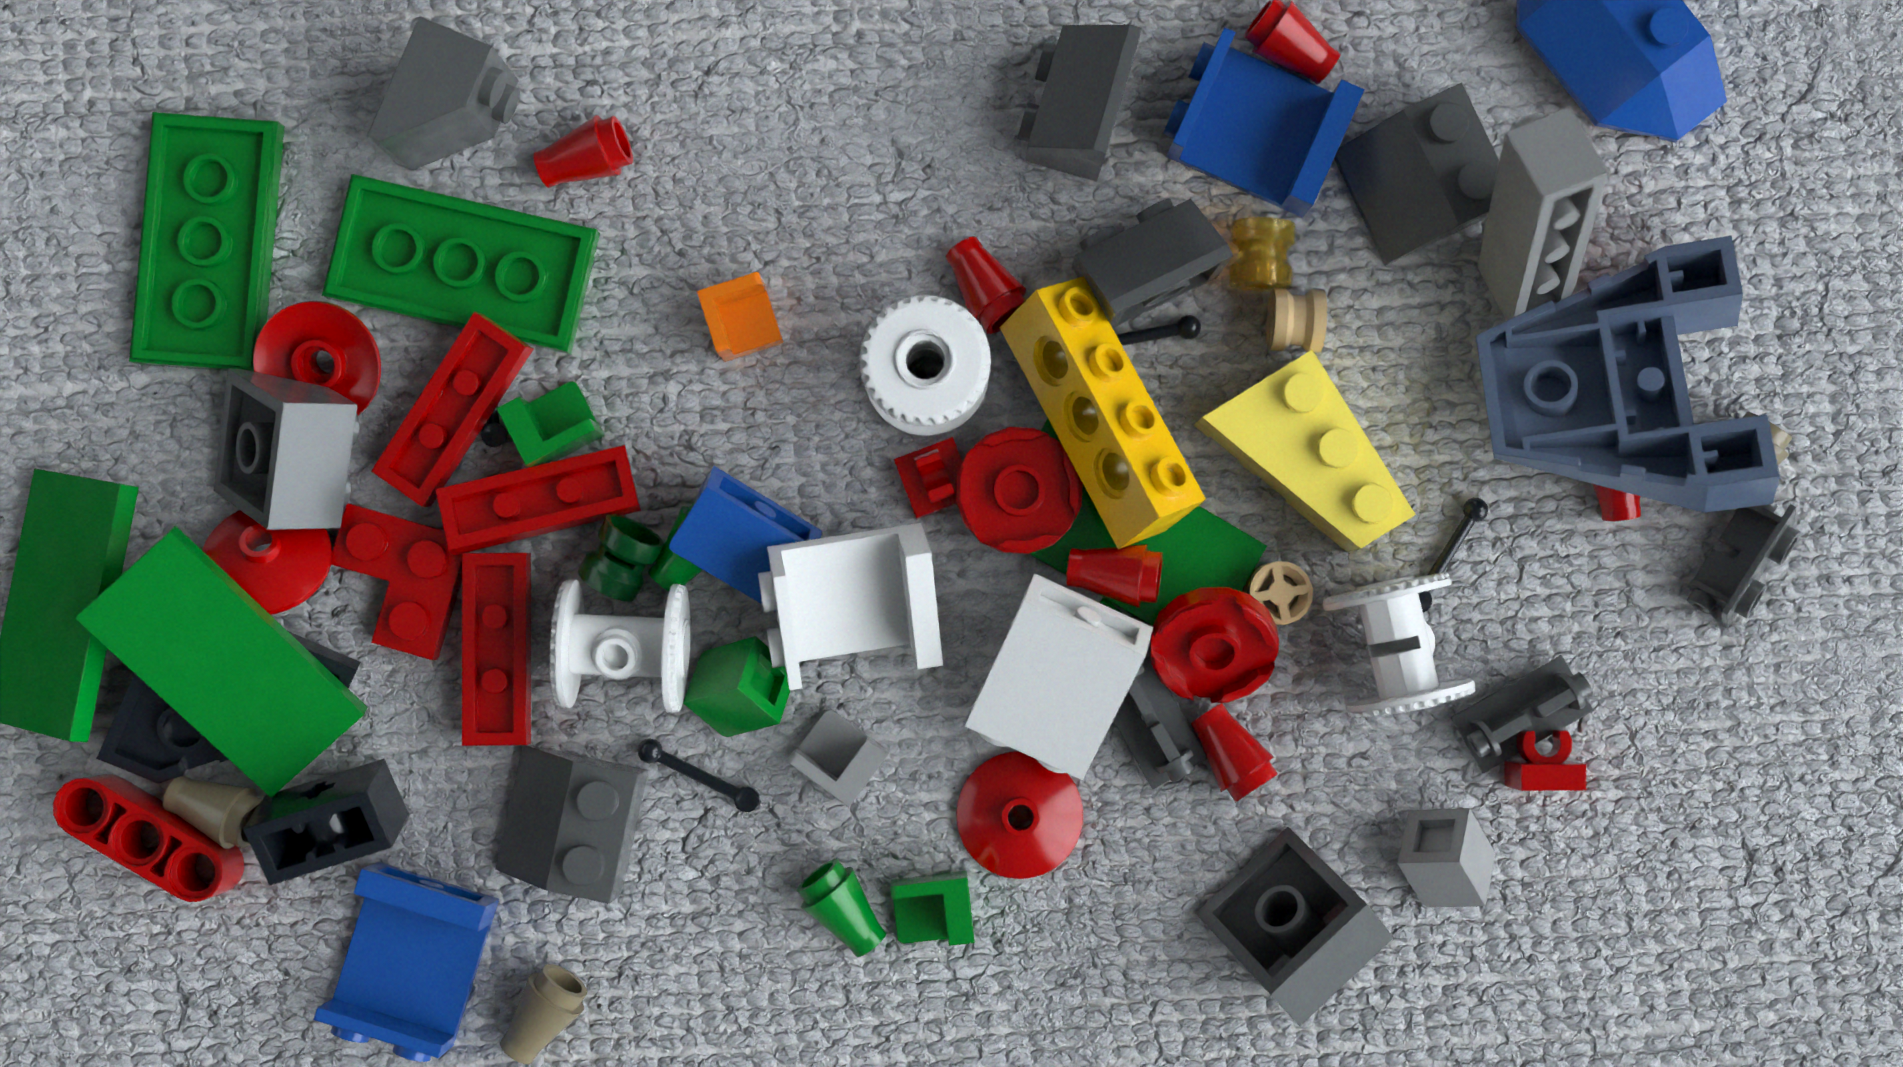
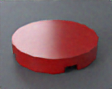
M1007 427L986 435L967 452L956 475L955 503L964 526L980 543L1001 553L1030 554L1052 546L1071 528L1082 506L1083 483L1063 445L1056 439L1036 428Z
M1228 587L1198 588L1177 596L1159 612L1152 626L1153 630L1150 637L1151 665L1161 683L1179 697L1194 701V696L1210 698L1211 703H1228L1251 695L1269 680L1275 668L1274 661L1279 653L1277 626L1268 608L1248 593Z

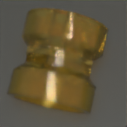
M1249 217L1234 220L1232 222L1231 242L1239 249V252L1237 253V260L1230 266L1229 286L1239 290L1271 292L1273 287L1287 288V290L1293 288L1294 269L1288 263L1287 250L1295 244L1296 224L1289 220L1269 217Z

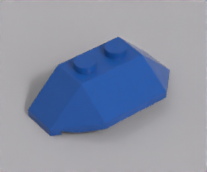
M1517 0L1516 29L1594 126L1631 134L1659 137L1660 140L1676 142L1727 102L1711 35L1682 0Z

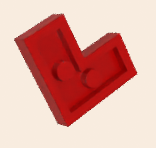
M348 503L333 547L331 565L389 581L371 643L429 660H438L462 582V554L453 556L449 552L444 530Z

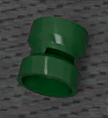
M609 514L605 517L598 531L600 543L597 549L586 554L578 569V575L586 584L601 594L616 600L632 602L636 599L644 584L642 572L645 566L656 561L664 546V542L658 534L640 522L622 515Z

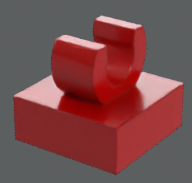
M953 437L894 459L916 520L956 505V475L962 465V459Z
M1553 730V747L1549 753L1541 755L1535 748V731H1520L1517 735L1516 746L1520 756L1525 761L1504 762L1505 786L1520 791L1587 790L1586 764L1566 760L1572 751L1570 733L1566 730Z

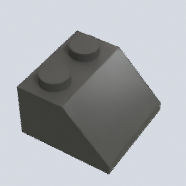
M419 16L367 137L400 166L413 171L494 138L500 123H508L515 113L520 97V90L516 87L519 80L491 45Z
M1130 24L1063 25L1057 45L1045 42L1035 80L1046 82L1040 105L1027 103L1017 138L1018 140L1029 142L1025 158L1026 162L1097 182L1142 28Z
M1462 82L1401 110L1339 147L1334 158L1385 266L1487 219L1499 165L1497 154Z
M1170 199L1162 200L1136 215L1139 224L1119 234L1116 233L1113 226H1110L1090 235L1079 243L1083 251L1075 255L1072 264L1073 270L1077 278L1085 277L1113 329L1216 279L1232 259L1233 254L1227 242L1191 199L1176 206H1173Z
M228 368L213 491L267 530L341 528L343 507L348 504L351 496V481L348 475L351 448L359 436V418L356 413L357 404L329 387L244 369Z
M523 745L495 870L546 891L610 904L622 895L649 770L534 745Z
M1289 827L1283 830L1196 912V915L1299 1026L1311 1017L1394 938L1369 905Z

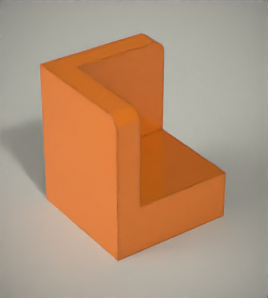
M759 272L750 273L697 291L716 352L724 362L784 343L765 283Z

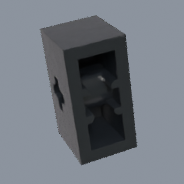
M384 758L278 791L272 798L265 795L243 830L270 886L392 848L409 813Z

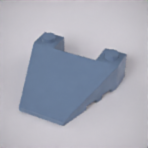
M1732 235L1664 246L1645 255L1643 262L1612 277L1608 273L1588 282L1586 289L1555 304L1552 300L1547 301L1476 335L1494 458L1703 513L1773 504L1780 474L1768 414L1694 425L1678 335L1738 326L1743 289Z

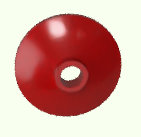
M306 301L288 306L277 312L267 321L259 333L253 355L254 372L329 387L356 403V413L358 416L370 405L378 390L381 378V358L377 344L364 323L354 314L338 305L323 301ZM320 351H326L332 356L334 368L331 373L323 371L318 366L317 355Z
M241 510L220 522L210 533L202 548L204 553L270 615L292 609L311 597L325 581L332 563V545L326 529L267 530ZM270 544L262 551H253L261 545Z
M1012 751L986 760L970 774L958 798L956 811L957 827L960 838L968 853L982 867L1003 877L1027 879L1050 872L1070 855L1081 834L1083 806L1079 791L1068 773L1052 772L1043 767L1037 759L1020 751ZM1016 805H1025L1033 813L1032 822L1022 829L1013 827L1008 821V814Z

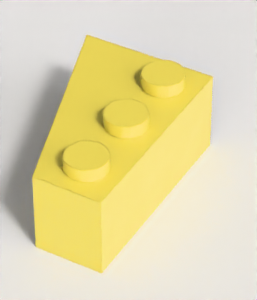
M1310 350L1206 414L1194 424L1208 438L1214 439L1240 461L1239 463L1254 476L1257 475L1286 499L1285 502L1346 552L1362 549L1416 515L1313 350Z

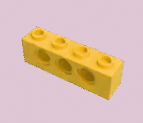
M1079 277L1035 290L999 328L1119 550L1165 532L1206 500L1203 492L1085 277Z

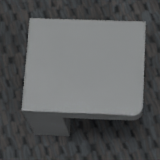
M828 709L822 714L799 747L793 751L787 762L847 807H850L888 756L889 751L836 711Z
M1471 809L1409 810L1397 864L1422 904L1426 907L1486 906L1495 853Z

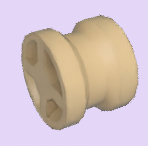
M1273 287L1269 295L1266 319L1268 351H1283L1288 345L1301 346L1306 352L1313 350L1314 353H1320L1324 346L1327 327V297L1325 290L1311 289L1305 295H1292L1287 288Z
M1275 561L1256 567L1242 589V592L1250 594L1268 608L1276 625H1288L1298 621L1308 612L1313 601V587L1309 576L1299 566L1290 562Z

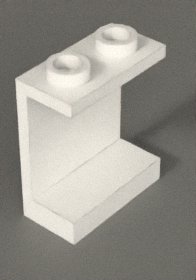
M921 523L767 547L770 571L758 573L764 612L776 610L779 628L766 629L772 668L785 666L789 691L802 689L799 662L899 645H911L917 669L943 666L932 555Z
M1034 573L988 677L978 692L965 727L978 732L984 740L993 745L1009 746L1037 759L1043 767L1052 772L1068 773L1083 780L1146 656L1153 627Z

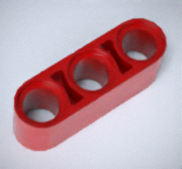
M103 774L77 778L65 783L56 793L53 802V815L59 827L69 835L179 899L187 902H200L233 889L242 878L244 857L236 845L228 849L223 848L179 816L164 810L162 800L120 776ZM92 789L100 794L104 804V810L99 820L94 819L87 809L86 800ZM146 821L153 824L159 833V845L155 852L149 851L141 840V830ZM200 854L208 856L215 866V877L210 885L201 881L195 870V863Z

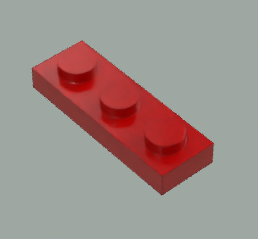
M474 312L371 472L421 507H431L437 499L435 489L443 488L534 349L485 315Z
M625 445L435 489L448 550L453 556L601 521L609 514L626 515L641 511Z
M462 553V746L531 744V553Z

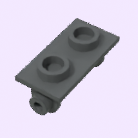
M1775 502L1773 504L1738 508L1719 538L1720 542L1739 551L1738 556L1733 560L1712 549L1694 579L1688 585L1692 592L1687 601L1705 613H1710L1714 606L1721 608L1722 627L1726 629L1729 628L1737 614L1748 618L1760 601L1767 586L1759 582L1760 577L1771 560L1782 565L1800 536L1801 532L1792 528L1795 524L1796 506L1790 504L1782 517L1774 514L1778 507Z
M1147 652L1113 721L1153 790L1169 780L1174 782L1194 771L1193 766L1206 760L1207 757L1169 689L1159 680L1151 665V657Z
M1559 655L1450 718L1481 772L1485 773L1519 754L1516 739L1520 731H1535L1536 744L1552 735L1553 730H1561L1594 711L1587 700V697L1593 695V691L1587 679L1580 672L1573 675L1563 656Z

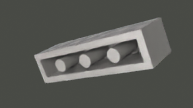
M1571 107L1547 116L1544 114L1528 116L1515 124L1511 130L1505 132L1477 268L1506 321L1547 301L1552 300L1555 304L1572 296L1609 171Z

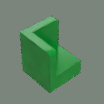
M570 381L531 402L519 396L496 408L525 465L529 467L558 461L605 436L580 386L574 381Z
M757 636L706 650L700 655L683 704L724 737H731L780 724L790 694L785 666L772 668L769 647Z
M967 870L891 879L890 893L894 903L897 939L900 943L906 944L948 939L949 946L975 943Z

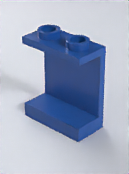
M1224 27L1216 47L1206 42L1203 43L1188 77L1199 82L1191 102L1187 103L1178 99L1163 134L1174 140L1166 157L1303 218L1314 205L1365 89L1342 79L1333 92L1231 48L1230 45L1236 32Z
M377 862L361 868L353 894L364 897L363 904L333 999L317 1007L314 1020L331 1025V1033L343 1040L367 1043L370 1038L393 1044V1053L402 1058L418 1062H428L431 1060V1057L440 1058L454 1046L499 898Z

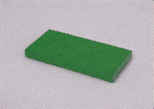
M152 112L129 362L138 365L228 371V368L254 372V348L259 333L267 323L285 129L278 121Z
M351 174L322 296L338 302L463 330L472 314L478 312L500 325L527 345L572 354L600 233L597 229Z
M1047 418L1040 431L1049 434L1050 437L1056 439L1061 444ZM1084 485L1082 486V506L1071 528L1052 546L1029 554L1067 576L1071 548L1085 550L1117 547ZM1197 506L1165 532L1131 544H1147L1148 551L1163 553L1162 574L1157 603L1141 602V606L1138 608L1100 594L1097 595L1106 598L1119 608L1153 626L1159 612L1177 596L1205 587H1228L1242 591L1267 545L1206 509Z
M34 468L0 635V723L65 741L88 742L107 647L81 625L75 617L122 575L139 487Z
M176 525L75 617L81 625L271 798L363 717L368 708Z

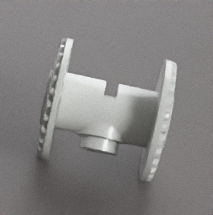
M929 295L913 296L893 303L873 320L862 342L860 370L873 407L888 424L902 432L917 436L945 434L967 422L978 410L984 399L991 364L989 343L978 321L965 308L942 297ZM923 356L933 357L943 365L942 371L931 379H919L913 376L908 369L912 362Z
M1437 573L1416 578L1407 576L1356 587L1354 591L1323 599L1324 611L1358 605L1378 691L1377 696L1347 704L1346 710L1349 717H1371L1410 712L1459 699L1475 692L1473 679L1438 683L1432 656L1435 649V636L1431 627L1424 621L1418 592L1451 585L1452 582L1448 573Z
M571 579L562 582L556 597L550 639V678L552 694L556 705L562 708H571L574 705L582 674L605 675L613 679H623L629 676L662 678V696L665 711L673 713L680 711L688 680L691 644V616L687 588L681 584H672L668 594L665 618L587 615L584 610V599L580 582Z

